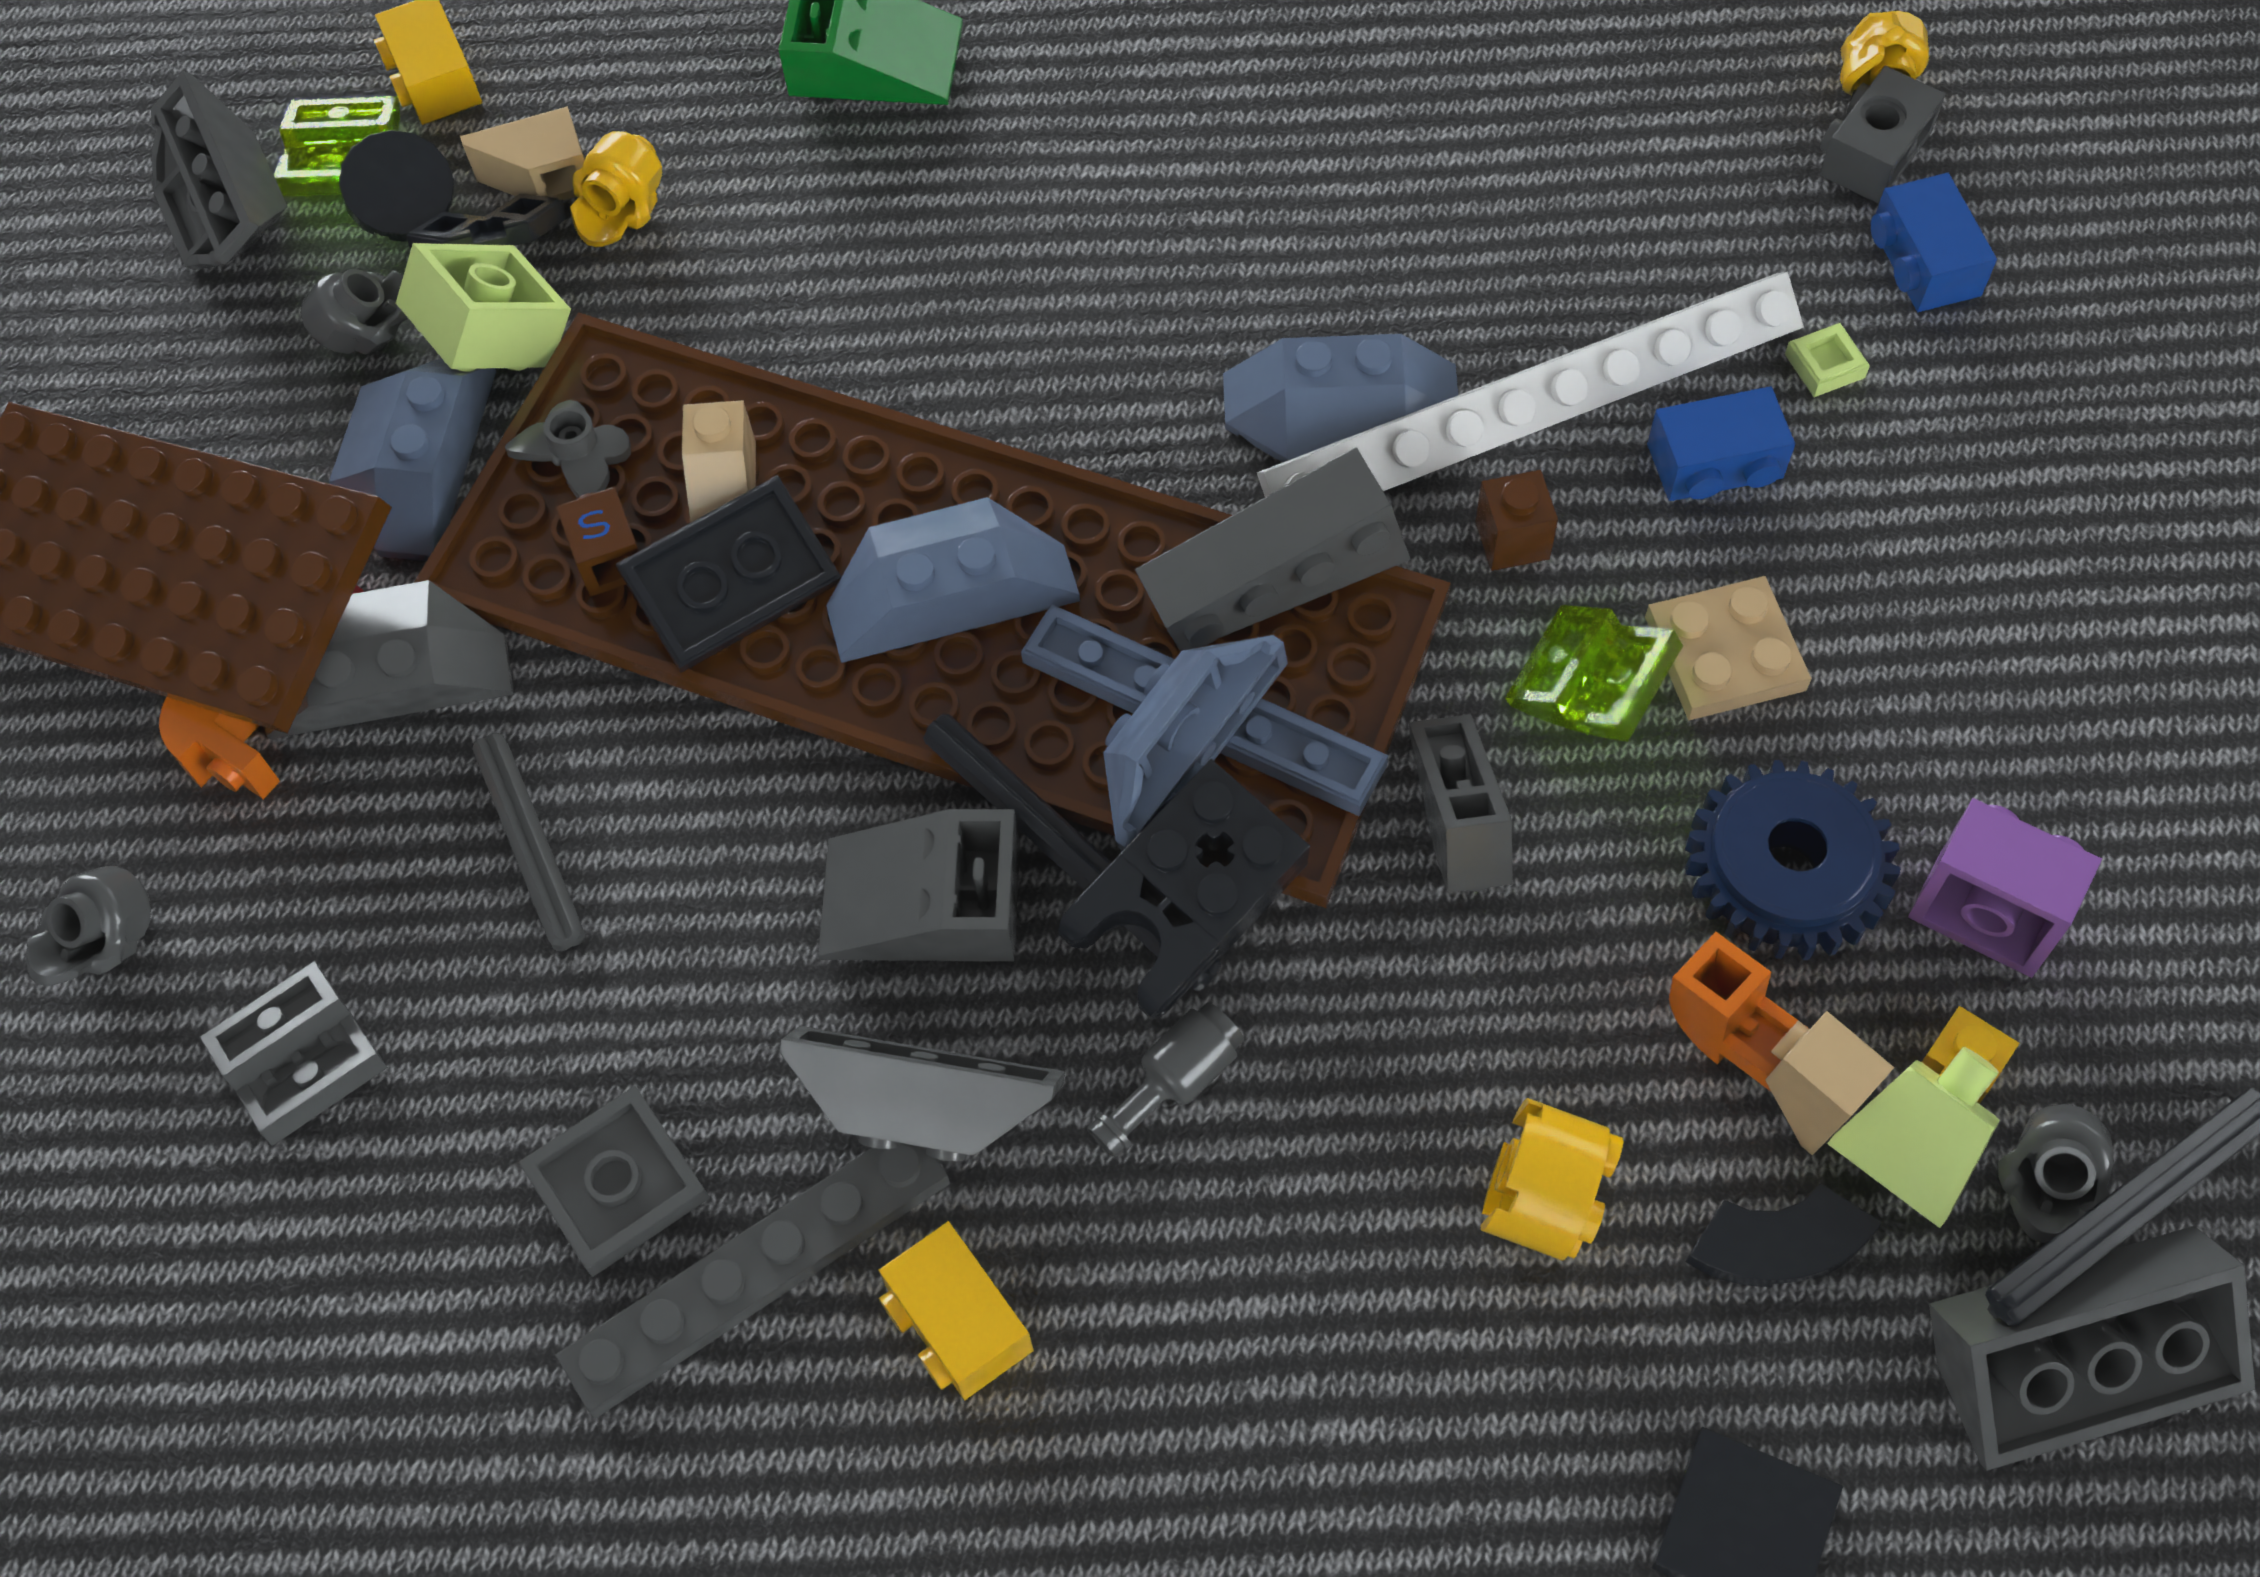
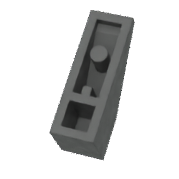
M1471 714L1409 722V733L1434 852L1447 892H1477L1489 887L1512 885V819Z

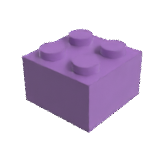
M1972 798L1940 852L1908 918L2032 978L2071 926L2102 858L2085 851L2080 844L2068 837L2051 835L2019 820L2012 811L2002 806L1987 805Z

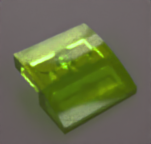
M398 96L291 100L279 128L285 150L274 173L283 197L341 194L339 187L341 164L351 147L368 135L388 130L399 131L400 103Z
M1561 605L1505 699L1510 706L1546 722L1588 735L1628 742L1683 648V644L1674 629L1621 625L1610 608Z

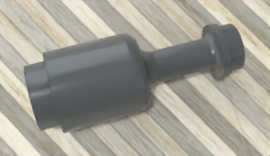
M1210 1002L1204 1004L1198 1011L1191 1008L1143 1055L1141 1064L1146 1072V1080L1108 1117L1099 1111L1094 1116L1095 1120L1087 1127V1131L1112 1157L1115 1158L1123 1149L1127 1151L1132 1146L1127 1136L1164 1100L1171 1099L1180 1105L1192 1102L1237 1058L1235 1049L1244 1042L1242 1033L1225 1013Z

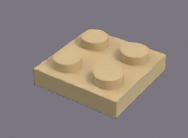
M1766 576L1648 605L1645 619L1688 721L1807 691L1812 678Z

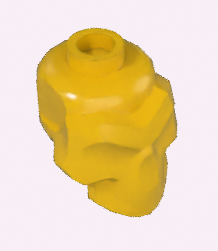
M1902 11L1869 13L1846 38L1840 50L1843 60V67L1840 73L1843 91L1852 96L1853 91L1858 89L1863 82L1871 85L1884 66L1915 80L1922 75L1929 62L1928 32L1922 20L1908 12Z
M612 131L604 135L587 154L583 167L573 173L574 195L578 198L570 206L575 229L581 240L587 245L603 247L621 240L627 227L637 230L651 219V212L658 201L656 189L661 181L662 165L654 147L644 137L621 131Z

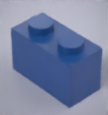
M1949 172L1884 188L1876 214L1871 219L1872 238L1878 248L1884 249L1894 268V277L1898 288L1902 292H1907L1916 311L1921 312L1981 297L1997 258Z
M1770 386L1656 409L1647 445L1670 502L1685 498L1705 499L1717 494L1719 491L1744 486L1752 488L1764 487L1778 479H1783L1795 447V441L1773 388Z

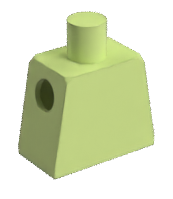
M1962 1047L1941 1076L1924 1063L1916 1060L1836 1132L1827 1144L1937 1227L1941 1228L1955 1208L2000 1121L1994 1114L1977 1103L1999 1074V1071L1983 1057L1966 1047Z

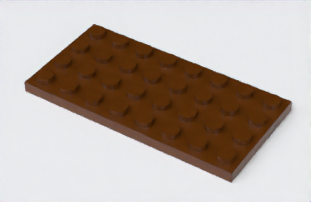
M8 402L0 418V646L288 734L392 507L375 495Z

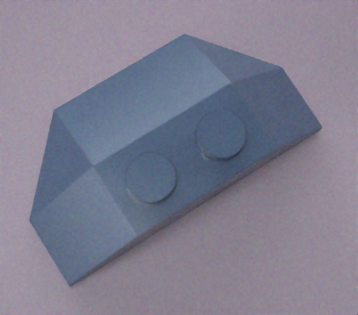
M1403 334L1282 338L1223 373L1225 429L1236 436L1241 435L1255 447L1282 463L1458 396L1456 364Z
M437 359L361 386L329 484L378 496L392 507L374 545V549L380 557L427 561L451 520L496 374L495 368L464 372L451 369L443 359Z
M986 497L869 527L826 607L841 663L1048 610L1051 604L1059 607L1079 602L1080 594L1064 545Z
M1274 635L1182 650L1171 665L1164 663L1153 673L1144 690V694L1147 697L1131 716L1126 713L1115 722L1106 737L1105 745L1108 747L1103 754L1115 841L1121 852L1210 759L1214 761L1288 664L1283 641Z

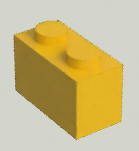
M414 0L375 14L383 33V37L374 39L386 70L389 71L397 68L399 73L389 77L402 108L413 104L422 125L483 103L468 63L439 0Z
M949 1221L879 1269V1273L888 1292L878 1298L901 1333H904L912 1326L927 1346L926 1349L917 1355L941 1390L952 1383L965 1401L1034 1351L1029 1332Z

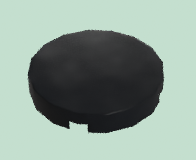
M388 130L368 135L351 147L341 164L339 187L347 213L361 229L375 235V232L381 236H387L389 240L405 242L408 241L406 236L410 234L409 232L442 211L449 212L454 195V178L447 159L433 143L414 133Z

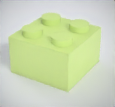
M413 243L396 300L398 307L436 350L443 361L451 369L464 372L486 368H507L521 371L526 368L545 367L561 341L571 308L514 245Z

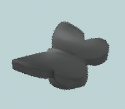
M572 400L558 403L551 409L545 422L529 426L505 446L507 455L510 458L538 462L552 461L556 466L561 465L566 482L576 498L586 493L605 490L610 481L608 465L624 462L631 455L630 439L623 429L614 425H602L594 428L591 417L578 401Z

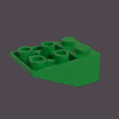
M789 0L778 49L788 95L948 105L963 20L961 17L920 0Z

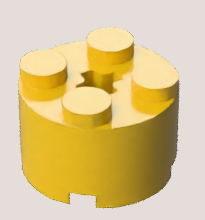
M1526 1098L1519 1107L1512 1122L1523 1127L1520 1140L1512 1138L1510 1143L1504 1142L1499 1153L1483 1205L1482 1214L1488 1217L1481 1224V1231L1561 1261L1567 1257L1575 1258L1582 1242L1591 1244L1598 1232L1604 1214L1605 1203L1595 1200L1602 1175L1610 1178L1614 1173L1622 1152L1624 1140L1622 1137L1611 1134L1610 1129L1606 1126Z

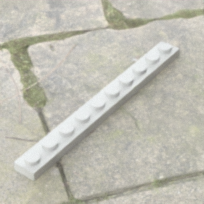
M1788 271L1757 280L1259 471L1257 475L1264 496L1267 497L1355 447L1358 448L1380 487L1385 491L1804 328Z

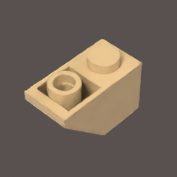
M568 106L460 136L477 182L513 196L528 194L558 198L559 200L577 197L573 191V173L583 167L585 157Z

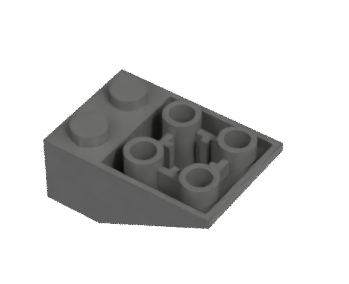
M947 809L829 838L818 952L819 960L1014 962L1020 839L1015 810Z

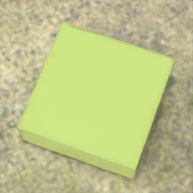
M1841 323L1790 341L1785 352V356L1813 397L1866 378L1870 367Z

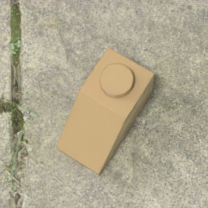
M744 400L683 405L682 459L690 522L697 520L756 487V441Z
M1826 1011L1810 1029L1798 1020L1771 1050V1053L1780 1059L1781 1062L1765 1081L1801 1147L1813 1155L1857 1111L1895 1067Z

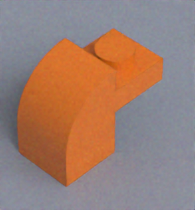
M166 697L159 717L161 738L169 752L198 786L202 788L213 776L234 792L241 786H244L264 800L280 782L261 754L244 743L260 725Z
M1715 931L1673 976L1669 994L1671 1010L1685 1034L1708 1058L1717 1065L1724 1057L1771 1092L1765 1079L1781 1062L1780 1059L1771 1053V1050L1798 1020L1765 996L1771 971Z

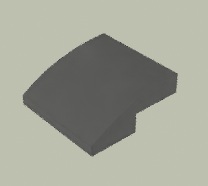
M315 961L200 1036L221 1075L236 1091L258 1131L271 1146L388 1068Z

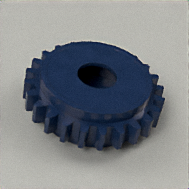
M1774 760L1769 773L1763 775L1761 770L1755 764H1752L1746 770L1743 783L1734 775L1729 774L1725 777L1721 792L1711 789L1704 801V809L1698 808L1690 826L1694 831H1690L1685 844V851L1692 854L1689 856L1686 864L1685 873L1686 875L1701 877L1696 880L1692 895L1694 898L1710 897L1712 901L1705 916L1711 920L1723 915L1729 921L1725 931V935L1729 938L1737 935L1740 931L1749 935V950L1755 952L1763 941L1773 944L1775 958L1782 959L1788 947H1797L1802 960H1810L1816 945L1820 944L1829 956L1835 955L1843 942L1842 937L1854 946L1862 938L1866 930L1865 927L1873 930L1884 914L1882 909L1886 910L1895 895L1896 891L1891 887H1893L1899 877L1901 867L1892 864L1899 851V844L1892 841H1882L1892 824L1889 819L1874 821L1871 814L1877 805L1875 799L1871 798L1860 802L1854 796L1858 784L1850 781L1842 787L1833 782L1834 770L1827 768L1821 776L1810 774L1808 762L1801 761L1796 771H1786L1781 760ZM1789 847L1798 850L1808 858L1813 869L1794 871L1786 868L1774 859L1770 849Z

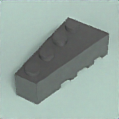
M1355 447L1136 568L1135 571L1167 631L1181 652L1182 650L1206 646L1220 637L1411 559L1392 506L1358 448Z

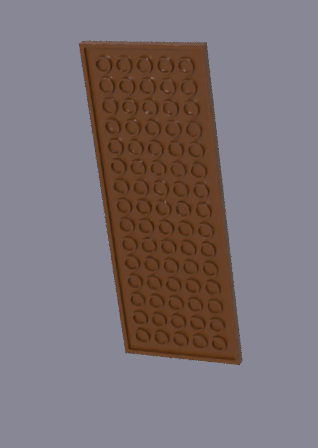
M578 312L414 583L426 580L431 581L490 624L974 788L933 751L923 739L927 727L944 713L950 714L1065 820L1115 836L1103 752L1108 747L1105 745L1106 737L1115 722L1122 715L1128 713L1132 716L1133 713L1022 662L1021 651L1047 610L841 663L826 607L837 587L836 585L680 673L627 585L590 597L576 565L556 506L577 499L566 482L561 465L556 466L552 461L538 462L510 458L507 455L505 446L529 426L545 422L551 409L558 403L566 400L578 401L591 417L594 428L602 425H614L623 429L630 439L631 455L624 462L608 465L610 481L606 489L616 488L640 551L691 523L682 459L683 405L744 400L756 441V487L777 475L779 476L841 577L869 527L988 497L1064 545L1080 594V601L1059 606V608L1173 659L1177 658L1180 651L1167 631L1135 569L1232 516L1231 514ZM1394 566L1220 637L1206 646L1274 635L1284 642L1288 664L1263 695L1262 699L1387 754L1449 597L1451 583ZM1219 753L1214 762L1310 845L1307 866L1287 886L1282 894L1326 908L1366 805L1360 816H1356ZM1219 850L1208 851L1203 854L1202 865L1208 868L1210 864L1216 861L1225 867L1228 865L1227 854Z

